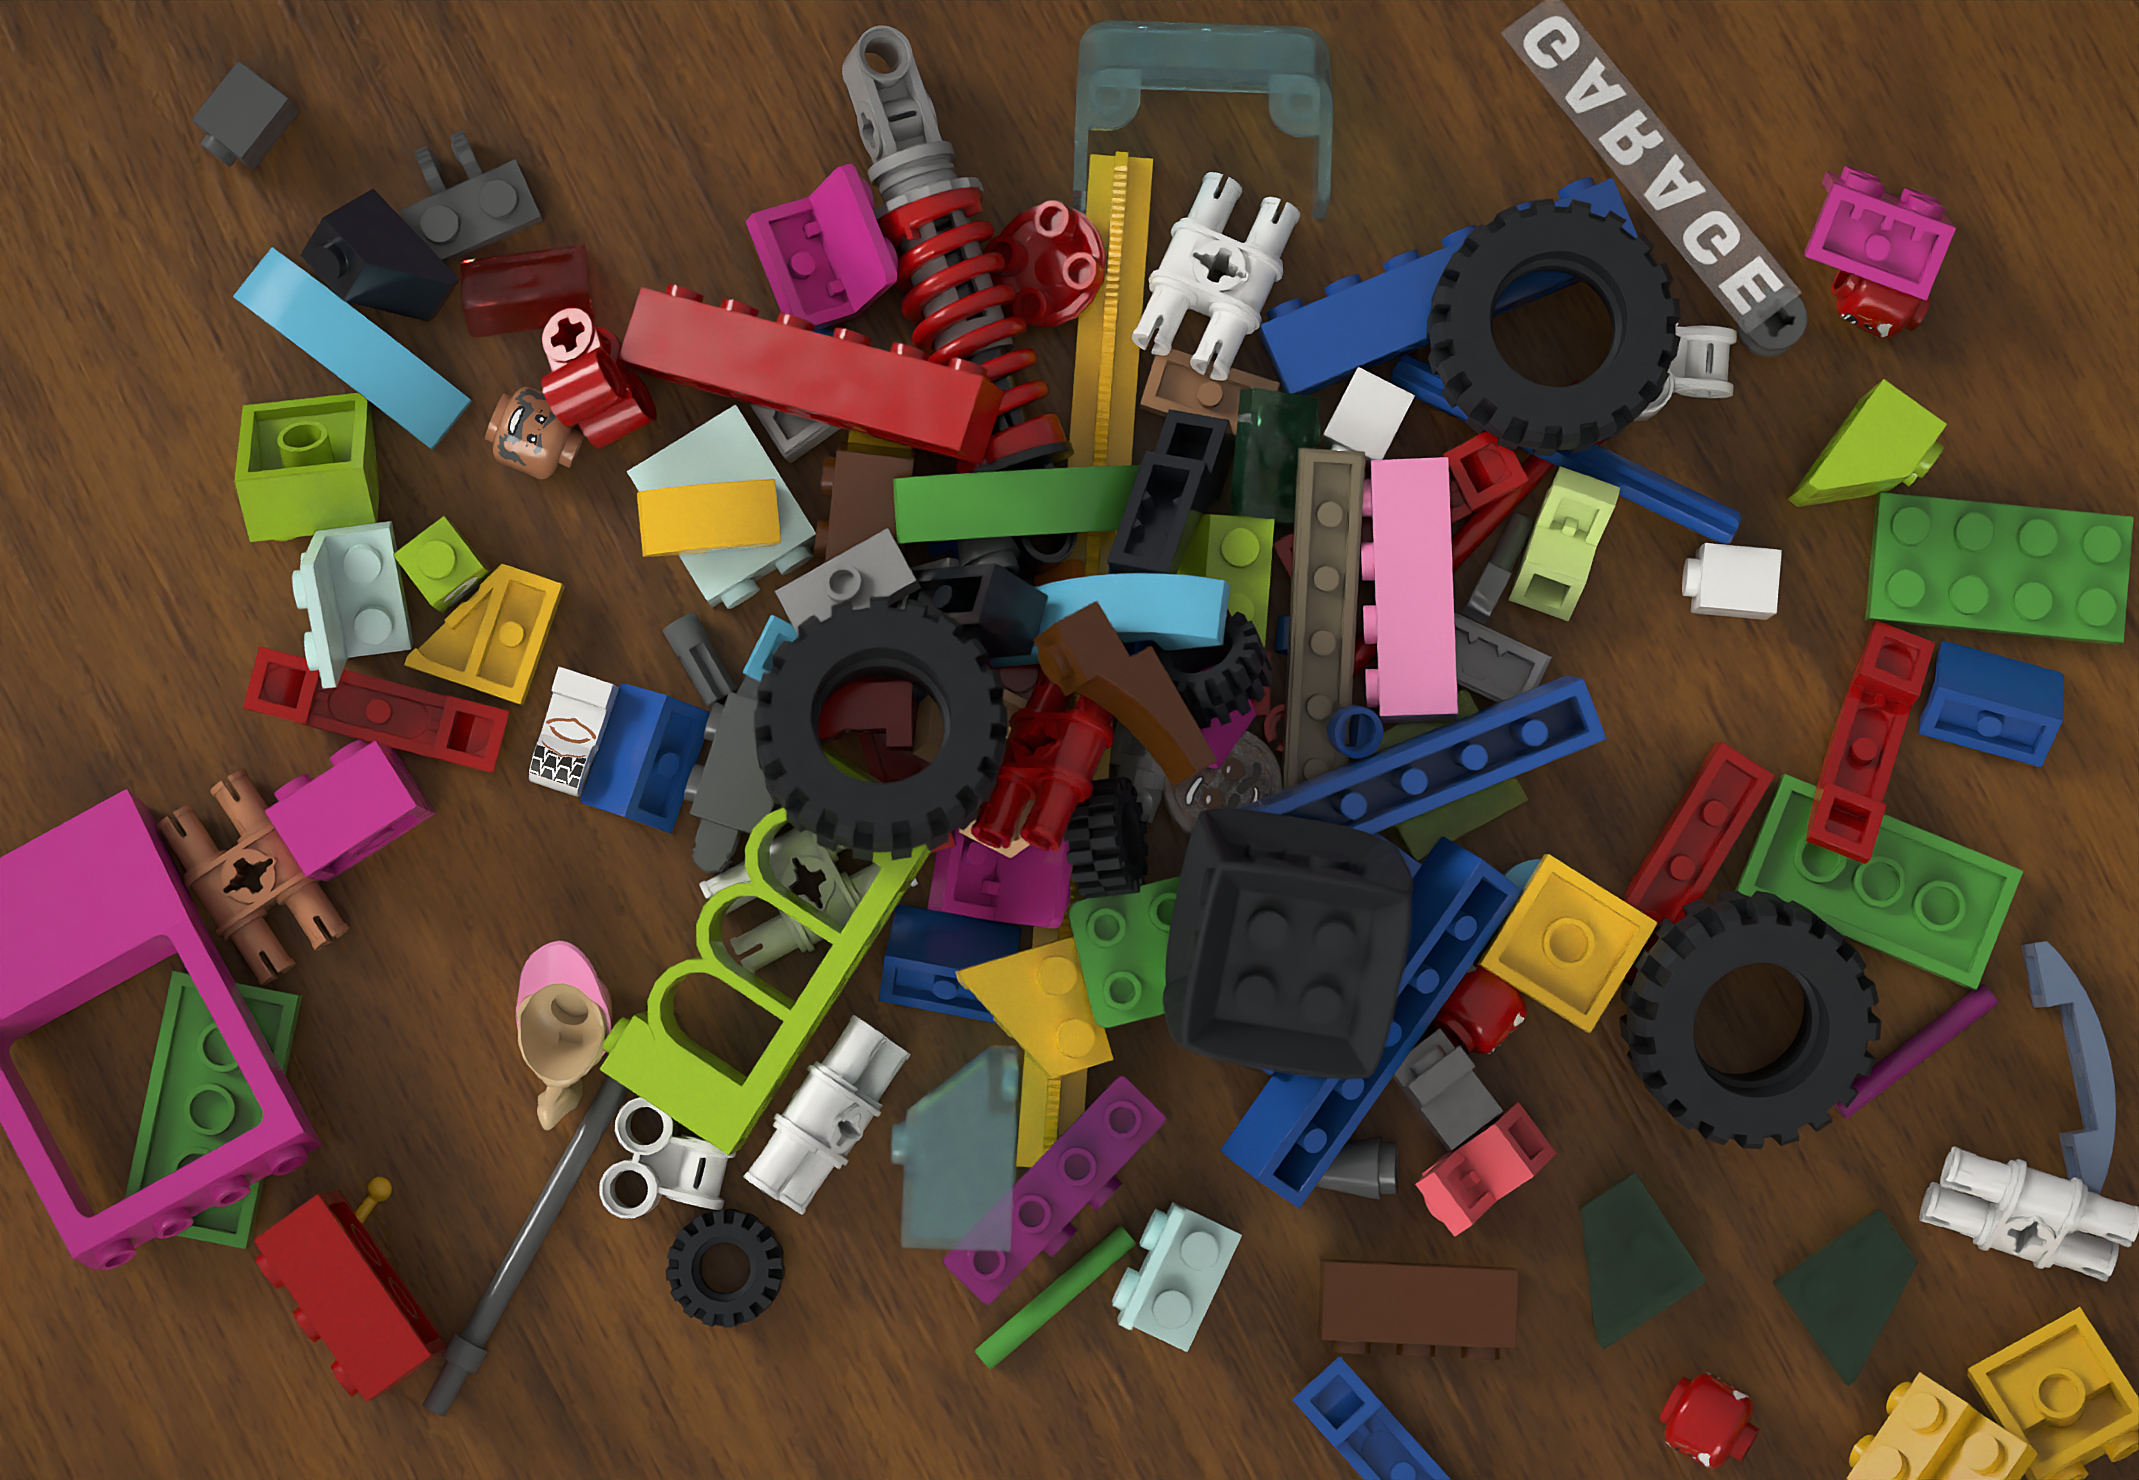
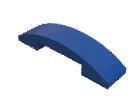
M1340 1356L1292 1399L1364 1480H1451Z

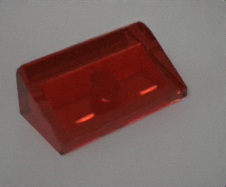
M585 244L460 261L462 310L469 334L472 337L477 338L543 329L551 317L567 308H578L591 316L593 320L595 318Z

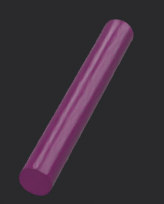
M1983 983L1979 985L1977 990L1971 991L1874 1065L1869 1076L1861 1075L1853 1081L1851 1086L1859 1094L1848 1108L1840 1101L1833 1106L1843 1118L1848 1119L1998 1004L1996 997Z

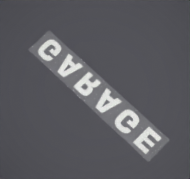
M1544 0L1500 33L1746 334L1802 293L1562 0Z

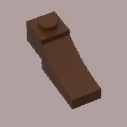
M1097 600L1054 623L1033 639L1038 648V660L1045 675L1053 683L1059 684L1065 696L1077 691L1099 704L1118 719L1148 750L1173 787L1218 761L1152 646L1130 657Z

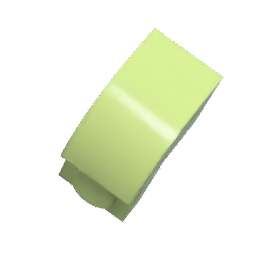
M1561 466L1559 467L1550 489H1547L1535 518L1534 526L1516 573L1509 601L1569 621L1586 585L1597 545L1616 506L1620 487Z

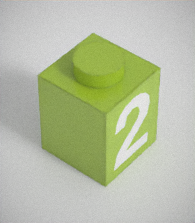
M445 516L393 554L431 606L442 614L478 588L491 574L457 527Z

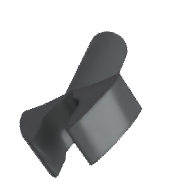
M1513 513L1510 516L1461 612L1462 615L1483 626L1501 596L1512 574L1511 571L1534 526L1533 521L1527 515Z

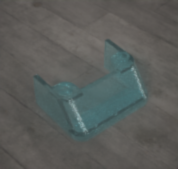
M1121 20L1101 21L1086 30L1080 40L1078 49L1073 209L1086 211L1088 130L1114 131L1128 125L1138 113L1141 89L1269 93V114L1273 123L1280 131L1293 137L1314 138L1312 219L1325 218L1331 193L1333 91L1330 50L1325 39L1319 33L1310 28L1300 26Z
M989 1046L907 1111L906 1121H901V1124H893L892 1164L904 1165L902 1247L1010 1251L1012 1187L1016 1181L1019 1047Z

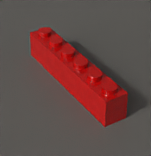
M667 284L665 293L641 287L618 356L619 361L640 374L976 465H982L1005 393L985 378L988 370L983 366L959 358H950L948 367L928 362L930 356L928 353L901 343H893L890 352L870 347L872 339L843 328H835L833 337L814 332L815 324L785 313H779L776 322L758 318V309L731 299L724 298L720 307L702 303L703 295L673 284Z

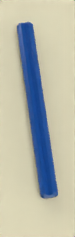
M1403 355L1398 360L1391 373L1389 381L1391 384L1415 395V399L1463 422L1467 420L1468 416L1458 406L1450 407L1441 393L1444 389L1443 382L1439 375H1433L1430 365L1409 355ZM1594 444L1588 450L1573 454L1568 449L1556 451L1552 456L1535 455L1558 467L1561 466L1620 487L1619 496L1720 544L1728 545L1735 537L1741 524L1742 515L1739 511L1597 444ZM1518 446V448L1533 454V449Z

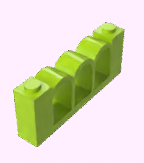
M820 742L829 762L843 773L860 781L883 783ZM784 807L767 814L752 829L745 847V869L750 881L736 883L717 891L703 906L696 924V944L701 956L669 967L654 983L648 999V1011L635 1014L631 1021L623 1016L616 1023L603 1043L602 1048L609 1055L600 1070L728 1156L740 1150L929 857L932 850L930 851L926 844L913 848L912 857L893 861L891 852H873L872 862L882 867L846 925L843 926L788 890L775 877L770 865V846L775 834L789 821L786 819ZM744 896H755L765 900L833 944L796 1002L739 965L727 953L722 941L721 924L726 911L737 899ZM705 972L715 976L784 1021L748 1077L691 1040L679 1028L674 1016L673 999L678 986L688 975Z

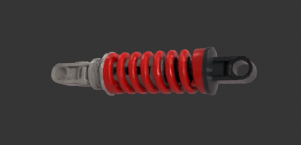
M889 26L872 27L862 34L845 58L842 66V76L857 115L861 139L873 162V165L867 171L872 186L880 187L879 192L883 198V204L874 210V215L883 237L891 241L898 258L897 281L894 286L899 290L908 291L902 299L900 309L902 315L910 322L920 323L912 334L911 341L913 347L931 355L928 359V362L948 367L950 358H959L983 366L988 370L985 378L1005 392L982 465L957 459L956 473L1052 469L1054 466L1070 458L1074 454L1071 442H1067L1059 416L1056 413L1048 412L1031 419L1028 417L1025 405L1047 397L1049 387L1044 380H1034L1017 385L1014 374L1029 369L1038 362L1037 352L1033 348H1023L1006 353L1014 347L1012 339L1024 334L1028 325L1022 316L1004 318L1001 307L1012 303L1016 299V290L1010 284L993 285L990 276L1000 272L1005 267V258L999 252L982 253L979 244L992 238L995 232L994 226L990 221L978 220L972 222L970 218L983 211L981 206L984 198L982 184L976 177L958 178L957 174H955L956 170L952 161L956 158L952 143L942 141L935 109L928 93L924 89L908 39L895 28ZM873 53L881 56L887 62L890 73H878L871 69L865 60V54ZM1077 533L1047 534L1052 543L1050 555L1038 552L1032 546L1029 536H1012L1021 550V555L1017 558L1020 566L1019 572L1029 576H1038L1051 570L1072 553L1076 546Z

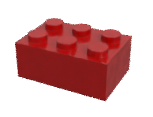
M340 1190L317 1194L253 1240L262 1252L255 1257L260 1270L276 1289L285 1285L299 1305L293 1311L297 1323L312 1342L316 1343L320 1339L324 1341L336 1358V1361L330 1365L331 1370L340 1385L350 1396L353 1397L360 1393L365 1402H368L388 1392L446 1350L448 1344L365 1225L359 1220Z

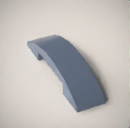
M2048 941L2020 945L2033 1008L2059 1005L2084 1129L2059 1133L2067 1177L2069 1181L2072 1178L2081 1179L2083 1184L2087 1185L2088 1191L2100 1195L2112 1157L2116 1126L2115 1083L2106 1039L2086 991L2063 957Z

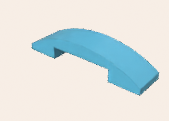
M273 247L233 296L433 451L472 402L471 399L422 360Z
M1128 573L1073 578L1035 587L1048 595L1038 635L1054 623L1097 600L1122 643L1153 640L1164 651L1223 644L1230 585L1225 580L1177 574ZM1034 643L1031 655L989 658L988 663L994 668L1040 664L1038 648Z

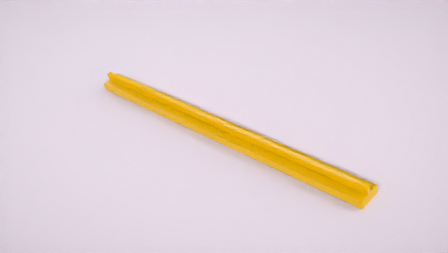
M1116 151V156L1090 154L1086 217L1099 230L1106 252L1104 279L1096 297L1078 316L1069 439L1074 454L1068 458L1067 468L1131 465L1140 347L1132 341L1131 336L1142 318L1153 159L1128 157L1129 152ZM1117 531L1077 533V542L1074 550L1060 563L1070 559L1081 560L1084 564L1085 577L1108 575L1109 565L1107 560ZM1075 692L1067 711L1074 709L1081 693ZM1111 747L1105 749L1092 780L1109 778ZM1070 876L1069 882L1071 890L1070 902L1064 912L1061 925L1056 929L1034 926L1032 948L1073 936L1068 919L1069 907L1077 901L1089 898H1085V894L1081 895L1079 893L1078 882L1074 883L1072 876ZM1026 1051L1024 1052L1017 1167H1032L1085 1112L1088 1068L1053 1079L1047 1078L1029 1059Z

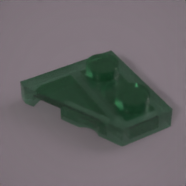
M1631 1172L1579 1207L1595 1341L1601 1349L1604 1350L1707 1282L1635 1172Z
M1874 1209L1772 1281V1283L1839 1379L1848 1386L1856 1381L1918 1262L1881 1209Z

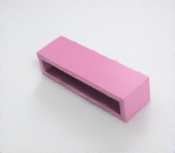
M1448 457L1371 460V478L1364 479L1362 517H1373L1374 542H1361L1362 581L1375 580L1376 605L1363 606L1364 642L1365 644H1377L1378 669L1365 670L1367 708L1380 707V720L1382 724L1455 721L1458 719Z

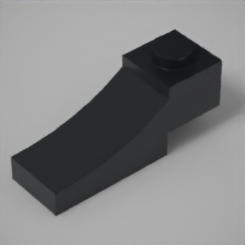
M1168 410L1155 451H1145L1109 554L1107 563L1112 574L1178 573L1186 549L1200 519L1213 499L1219 500L1237 448L1229 420Z

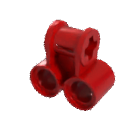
M567 308L551 317L544 328L542 342L552 372L542 377L541 385L548 405L564 426L570 428L578 423L589 442L596 448L602 449L657 419L656 407L646 385L635 372L629 370L626 364L618 360L622 344L615 334L605 328H597L592 317L578 308Z

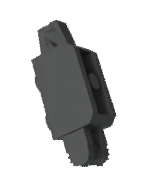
M747 675L737 694L729 691L725 705L714 703L704 732V739L713 743L705 766L697 763L694 764L684 793V800L693 802L689 814L701 819L694 840L696 847L692 848L694 854L691 857L694 858L693 864L703 869L707 875L723 873L725 869H729V864L733 863L731 858L736 855L742 834L750 835L752 829L767 814L776 811L779 803L774 804L766 789L765 777L762 769H759L756 752L754 710L757 709V690L760 682Z

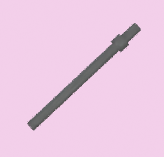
M609 1075L604 1080L463 1333H455L442 1356L447 1361L422 1404L434 1413L445 1417L468 1374H476L489 1352L484 1347L627 1094L629 1089Z

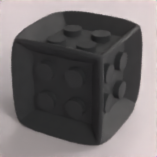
M1210 809L1201 811L1186 849L1166 953V985L1162 1001L1168 1029L1176 1044L1204 1057L1247 1067L1329 1079L1371 1077L1381 1060L1388 1040L1410 938L1413 880L1410 870L1398 848L1392 842L1367 832L1322 821L1243 809Z

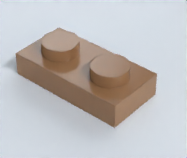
M1171 348L1167 355L1155 356L1139 409L1163 417L1167 416L1170 409L1227 419L1230 421L1236 440L1260 447L1278 392L1279 382L1232 367L1226 380H1214L1210 378L1214 368L1213 361H1210L1205 374L1202 375L1190 365V360L1193 356L1191 354Z

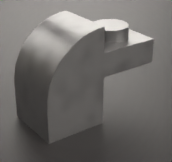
M1438 1029L1410 1051L1393 1077L1416 1111L1449 1152L1503 1112V1110L1472 1071L1476 1066L1461 1046L1455 1049L1442 1030Z

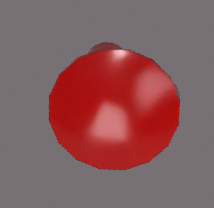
M1047 201L1018 214L1001 231L999 236L992 238L988 242L984 254L999 252L1004 256L1006 261L1005 267L1000 272L991 275V280L994 286L1010 284L1015 288L1017 293L1016 299L1002 308L1010 317L1022 316L1030 327H1057L1077 318L1094 301L1104 279L1106 252L1099 230L1085 214L1058 201Z

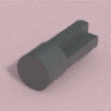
M695 612L677 619L662 630L707 708L713 706L715 702L718 703L727 698L729 691L737 692V685Z

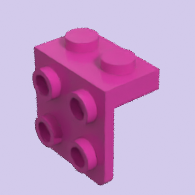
M853 164L837 167L809 197L752 213L745 221L781 313L793 315L815 324L814 331L859 317L897 281L898 258L895 248L888 238L883 237L874 215L875 204L871 188L863 178L859 177Z
M957 827L953 830L957 845L937 851L927 909L988 921L1056 929L1061 925L1064 912L1070 902L1071 890L1069 882L1072 864H1068L1066 853L1069 851L1068 841L1064 842V837L1060 849L1057 851H1052L1051 849L1044 851L1028 845L1015 856L1009 858L960 833Z

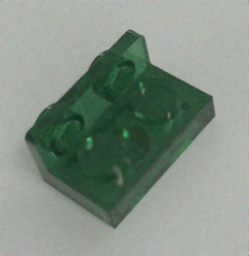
M1254 387L1240 389L1229 516L1275 519L1274 528L1294 527L1298 449H1315L1320 438V423L1317 418L1319 398Z

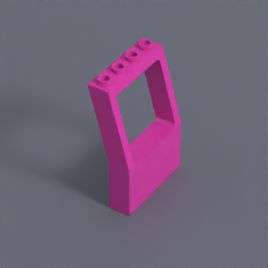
M128 789L0 858V1123L72 1258L94 1271L97 1269L110 1270L127 1263L136 1255L135 1248L155 1237L165 1239L185 1231L193 1224L194 1220L192 1217L214 1205L216 1207H225L238 1202L250 1193V1185L270 1174L279 1176L298 1169L308 1160V1153L323 1146L212 941L192 897L184 885V881L161 833L156 828V822L148 806ZM178 953L262 1108L263 1119L252 1130L94 1215L10 1056V1047L19 1038L167 957Z

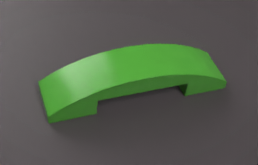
M1140 465L1033 469L893 479L897 544L1118 531Z

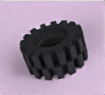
M1227 609L1222 645L1164 651L1156 642H1152L1150 645L1193 719L1196 720L1199 729L1210 728L1212 718L1218 717L1221 725L1232 722L1229 713L1235 710L1244 716L1252 710L1248 700L1251 699L1260 703L1266 695L1262 686H1270L1272 682L1270 671H1272L1271 663L1256 627L1251 620L1248 622L1246 616L1238 611L1231 616L1229 609ZM1218 664L1217 666H1215V667H1213V668H1211V669H1209V670L1200 672V671H1202L1203 669H1205V668H1207V667H1209V666Z
M1117 777L1092 780L1093 792L1091 796L1084 802L1077 804L1064 835V842L1068 841L1069 851L1066 853L1068 864H1073L1071 872L1074 883L1078 882V891L1081 895L1085 894V898L1141 892L1140 886L1145 885L1144 875H1147L1148 865L1144 856L1149 855L1148 844L1144 843V834H1147L1146 822L1142 823L1141 815L1144 811L1141 802H1137L1138 792L1135 786H1131L1129 778Z
M736 1209L715 1210L691 1220L676 1235V1240L669 1248L667 1255L669 1261L668 1268L665 1269L666 1280L670 1281L672 1288L670 1293L674 1301H678L684 1308L683 1312L689 1317H695L701 1320L702 1324L712 1327L714 1325L724 1326V1328L735 1327L758 1317L776 1299L781 1290L780 1286L785 1275V1266L783 1265L784 1253L781 1244H778L774 1236L773 1230L759 1221L760 1218L751 1213H743ZM727 1242L739 1246L745 1251L750 1260L751 1272L749 1279L736 1292H717L710 1288L702 1277L701 1262L703 1256L710 1247L718 1243Z

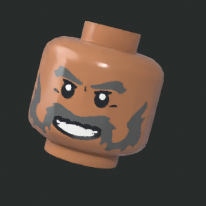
M525 386L519 388L513 396L503 393L489 423L485 440L493 443V456L499 463L537 479H546L554 474L559 464L568 468L572 467L581 447L584 433L574 429L575 425L570 428L564 426L552 412L544 393L533 387Z

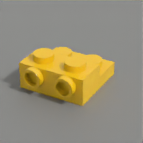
M2081 1307L1968 1368L1967 1376L1998 1425L2038 1452L2024 1473L2028 1480H2083L2089 1474L2084 1466L2104 1454L2108 1455L2111 1462H2116L2139 1449V1397Z
M1919 1372L1913 1383L1903 1382L1892 1391L1886 1404V1411L1890 1416L1877 1435H1866L1854 1446L1849 1460L1850 1466L1853 1469L1846 1479L2020 1480L2038 1452L1979 1413L1967 1402Z

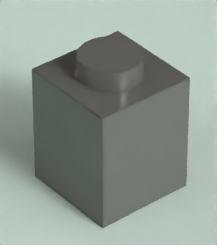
M238 60L193 117L192 122L206 135L200 142V145L229 168L238 159L254 171L296 118L299 111L289 98Z

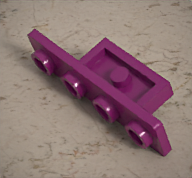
M1123 1076L1118 1077L945 1256L943 1260L944 1265L984 1304H991L1042 1250L1052 1258L1078 1231L1070 1221L1087 1203L1097 1211L1123 1183L1115 1174L1165 1123V1115L1127 1078Z

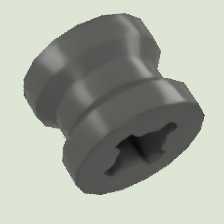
M1771 287L1761 290L1766 298L1758 303L1752 297L1747 302L1751 310L1743 316L1741 313L1739 314L1737 334L1742 345L1751 353L1761 357H1776L1787 352L1803 335L1807 325V310L1802 300L1793 291L1781 287L1774 292ZM1777 308V313L1782 317L1783 321H1788V323L1781 322L1780 318L1776 315Z

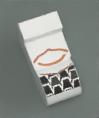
M558 666L551 690L553 695L531 761L529 771L530 782L576 797L580 796L603 738L619 687Z

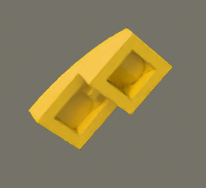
M775 479L678 486L645 490L637 493L643 557L705 554L711 550L773 547L781 543Z

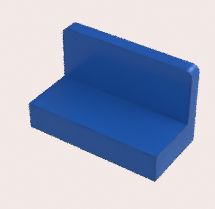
M1942 641L1937 651L1935 682L1919 717L1918 734L2042 767L2063 721L2064 675L2055 670L1952 642Z
M625 683L621 684L599 749L596 752L580 798L581 803L672 834L684 799L690 773L697 762L704 742V732L710 712L665 694Z
M898 905L885 953L878 1001L996 1023L993 1020L994 1016L969 989H965L958 982L955 971L1017 953L1022 933L1021 928L1014 925L908 905Z

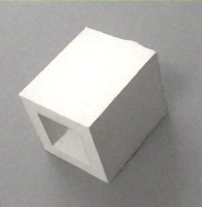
M1358 367L1322 436L1320 444L1330 448V450L1365 452V467L1371 469V460L1383 459L1415 395Z
M1704 543L1696 550L1695 558H1686L1684 564L1682 595L1692 597L1691 613L1767 620L1777 613L1782 550Z

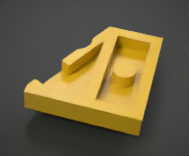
M501 564L480 584L479 590L468 601L462 602L444 619L445 623L419 649L415 648L407 656L404 665L408 668L524 706L565 586L562 583Z
M1073 936L955 971L958 982L965 989H969L994 1016L993 1020L1009 1037L1014 1038L1026 1051L1029 1059L1047 1078L1053 1079L1113 1060L1105 1029L1098 1026L1093 1020Z

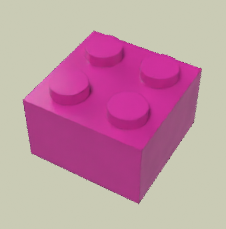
M359 739L343 747L329 759L334 766L333 768L311 780L308 774H304L285 784L274 794L279 802L265 810L306 877L330 882L436 814L397 751L376 740L366 745L363 739Z

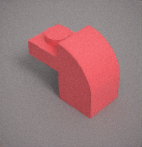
M1517 1102L1434 1162L1422 1173L1423 1177L1415 1185L1424 1195L1426 1206L1431 1214L1439 1221L1444 1222L1455 1237L1472 1226L1496 1201L1534 1177L1557 1152L1521 1104Z

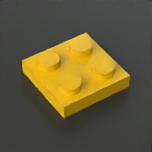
M1544 854L1523 888V893L1505 917L1477 964L1578 1028L1591 1033L1658 922L1550 854Z

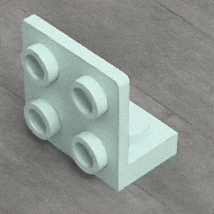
M392 521L316 531L307 551L301 553L300 570L293 571L292 581L296 605L298 609L308 608L312 632H306L304 635L307 664L310 671L319 670L323 689L337 687L347 659L350 657L411 650L414 641L400 564L393 556L397 552Z
M1173 1201L1167 1213L1155 1208L1139 1242L1141 1247L1149 1250L1139 1272L1127 1267L1112 1299V1306L1120 1309L1117 1317L1118 1324L1129 1330L1132 1327L1138 1328L1188 1352L1242 1234Z

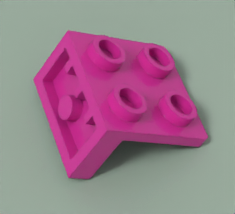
M1844 166L1841 175L1826 171L1822 184L1828 194L1805 249V257L1927 301L1956 230V227L1944 214L1946 207L1940 205V200L1906 187H1904L1901 197L1884 191L1885 185L1879 183L1880 178L1853 167Z

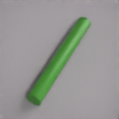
M1120 1224L974 1350L975 1353L992 1370L1137 1244L1135 1240Z

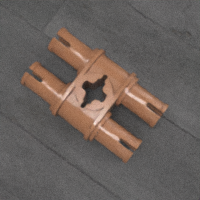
M241 769L227 776L239 794L240 801L229 784H224L222 780L210 790L212 796L216 797L241 835L237 840L238 845L228 851L227 849L220 851L195 814V809L191 804L173 812L185 830L186 836L176 820L170 819L168 816L162 819L156 825L159 833L163 834L187 872L183 876L185 879L184 885L187 890H194L217 925L218 929L215 931L219 938L223 937L225 941L232 939L257 977V982L262 987L279 978L265 958V954L278 973L282 972L285 974L296 965L293 958L289 957L264 919L268 915L267 910L276 904L279 906L286 904L312 943L311 946L314 951L332 943L319 923V919L322 920L331 936H336L337 939L344 935L350 927L347 923H344L319 885L321 880L305 876L267 816L265 810L269 807L249 779L247 771ZM247 863L258 868L270 865L266 868L267 871L259 878L263 886L259 892L247 887L236 890L239 888V883L246 878L243 867Z

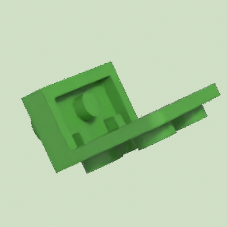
M1180 876L1140 886L1141 892L1089 898L1077 901L1069 907L1068 919L1093 1020L1098 1026L1109 1028L1164 1014L1162 1000L1166 985L1165 964L1167 944Z

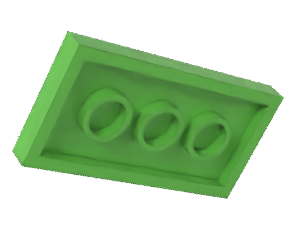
M1880 492L1876 495L1865 621L1875 622L1878 620L1894 624L2111 645L2124 643L2134 517Z
M1787 774L1781 775L1736 890L1745 897H1752L1755 891L1775 894L1788 903L1793 900L1811 910L1842 934L1845 939L1968 989L1977 990L2023 870L1885 814L1871 859L1867 864L1806 841L1808 821L1817 786Z
M172 971L125 1199L252 1130L263 1119L262 1108L189 973ZM236 983L286 1076L302 995ZM265 1178L250 1185V1193L238 1202L225 1207H216L214 1205L192 1217L194 1220L193 1224L176 1236L243 1249L251 1248Z

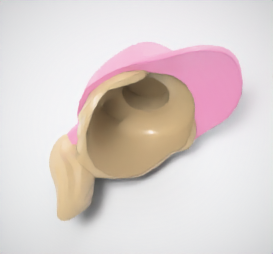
M565 941L548 943L531 954L521 973L516 1005L518 1044L527 1065L547 1086L546 1091L538 1096L537 1108L539 1121L545 1130L552 1129L568 1112L576 1109L583 1094L581 1077L585 1076L605 1054L606 1051L603 1050L602 1046L612 1030L613 1021L612 1001L608 987L598 978L595 969L584 953L575 945Z

